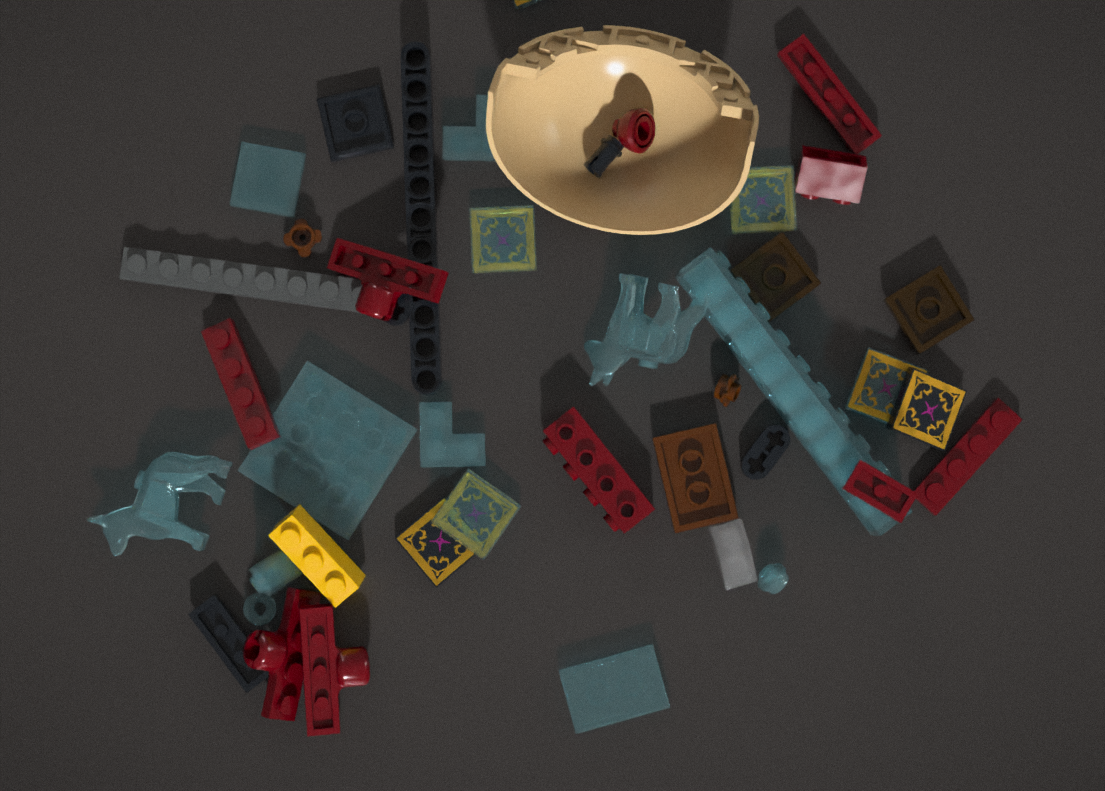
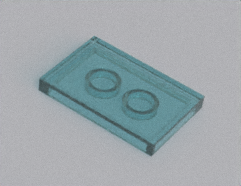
M653 644L558 670L576 734L671 708Z

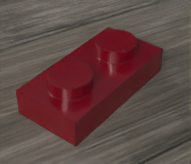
M862 460L857 461L841 488L899 523H902L918 493Z

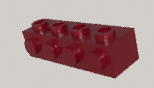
M574 406L543 430L546 438L542 442L553 455H556L558 452L567 462L562 467L573 481L580 478L587 487L582 492L594 507L600 503L607 512L603 519L614 532L620 529L625 534L655 510Z

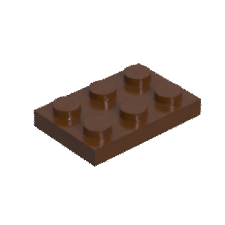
M716 423L652 438L674 533L739 518Z

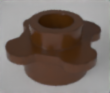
M301 218L297 219L294 223L295 226L291 228L289 233L284 235L283 241L285 245L292 246L298 250V254L301 257H308L315 243H319L322 240V233L318 229H312L308 226V222ZM301 235L306 236L304 241L300 240Z
M734 373L731 376L723 374L714 391V398L720 400V403H723L725 407L731 401L735 402L741 391L740 378L736 377L737 375Z

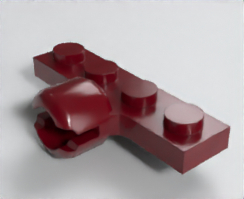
M336 238L327 269L361 280L362 286L355 304L356 310L361 314L382 321H389L392 318L397 300L402 294H409L439 304L449 272L340 238Z
M288 587L278 630L275 632L255 630L245 640L243 657L247 666L255 670L269 672V680L261 713L262 717L295 721L303 684L299 606L319 604L321 592Z
M331 603L299 606L307 737L339 734V691L344 687L366 686L369 683V656L366 648L363 646L340 648L335 645L333 606Z

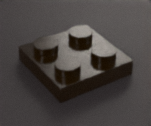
M783 232L729 271L768 323L821 284Z
M941 265L884 299V302L917 355L975 320Z

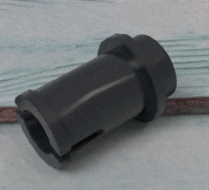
M611 135L601 139V146L584 163L586 169L598 178L602 176V173L616 156H622L621 151L624 146Z

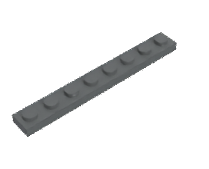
M131 247L123 248L119 279L350 312H358L355 304L362 286L361 280L355 278Z

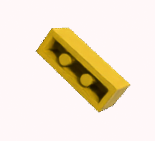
M300 504L278 522L268 535L335 608L360 587L366 576Z

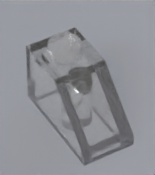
M735 519L708 527L725 589L729 590L756 582L757 576L752 551L742 519Z

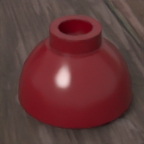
M635 108L627 111L620 119L614 121L612 133L629 151L639 154L644 153L654 140L655 121L648 109Z

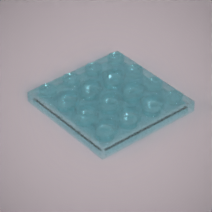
M307 361L273 414L281 437L250 450L238 472L294 507L300 504L313 519L345 539L350 540L418 429Z

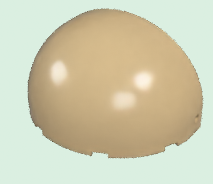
M603 25V31L583 32V27H576L539 36L520 46L518 53L511 59L505 58L498 66L488 91L486 134L492 155L500 169L517 189L542 208L559 217L605 232L631 235L670 233L701 224L722 212L738 196L747 180L759 125L758 107L753 105L750 99L751 91L730 66L706 50H703L700 54L685 47V40L660 32L625 26ZM635 108L648 109L655 121V137L648 150L639 154L631 152L624 147L621 151L622 156H616L600 178L588 171L584 163L601 146L602 138H607L609 135L613 136L612 126L614 121L620 119L629 110Z

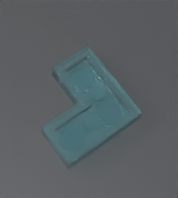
M476 95V127L443 126V160L496 161L492 155L486 134L488 95Z
M419 402L421 468L486 466L485 434H453L452 402Z

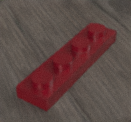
M802 34L778 52V58L852 154L858 155L881 138L880 132L805 34Z
M228 318L201 331L248 449L253 450L281 437L234 320Z
M996 398L915 487L913 491L918 493L916 500L932 515L936 516L1023 419L1002 400Z

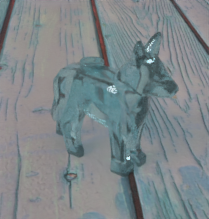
M620 273L618 280L621 283V292L616 308L608 323L604 340L602 342L597 340L587 341L584 344V349L594 367L590 385L593 386L603 379L604 386L607 387L615 371L622 367L631 357L639 359V366L658 369L659 363H676L686 354L694 327L705 316L712 293L695 289L690 307L681 312L678 286L659 282L658 290L662 294V301L653 319L644 313L645 292L649 278Z
M167 452L153 459L146 471H139L134 484V488L138 489V493L132 506L118 509L106 515L92 516L87 518V521L102 526L103 534L114 556L123 553L132 536H140L151 540L179 539L191 544L195 550L204 551L210 535L202 533L178 520V492H204L211 496L215 504L221 505L226 490L209 477L208 474L215 473L220 478L226 479L233 462L222 460L212 455L194 456L180 452Z

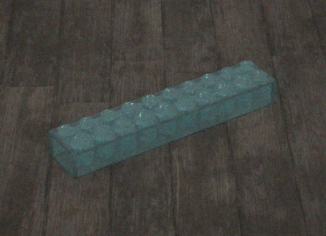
M711 247L680 269L675 277L870 535L882 536L899 522L841 488L858 460L866 462L891 477L890 472L880 460L875 462L868 454V451L871 450L869 444L860 434L855 436L848 427L851 422L842 409L837 408L835 410L827 400L831 395L820 381L815 384L807 373L811 369L800 355L794 357L788 349L791 343L780 329L775 331L767 321L771 318L767 310L761 303L758 302L755 305L749 298L748 294L751 291L740 276L736 279L728 270V267L731 265L725 255L720 250L715 253ZM909 509L905 517H907L913 511Z

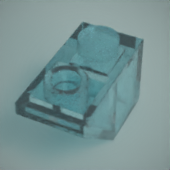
M281 549L249 569L253 575L249 580L259 594L266 593L268 597L278 594L304 575Z

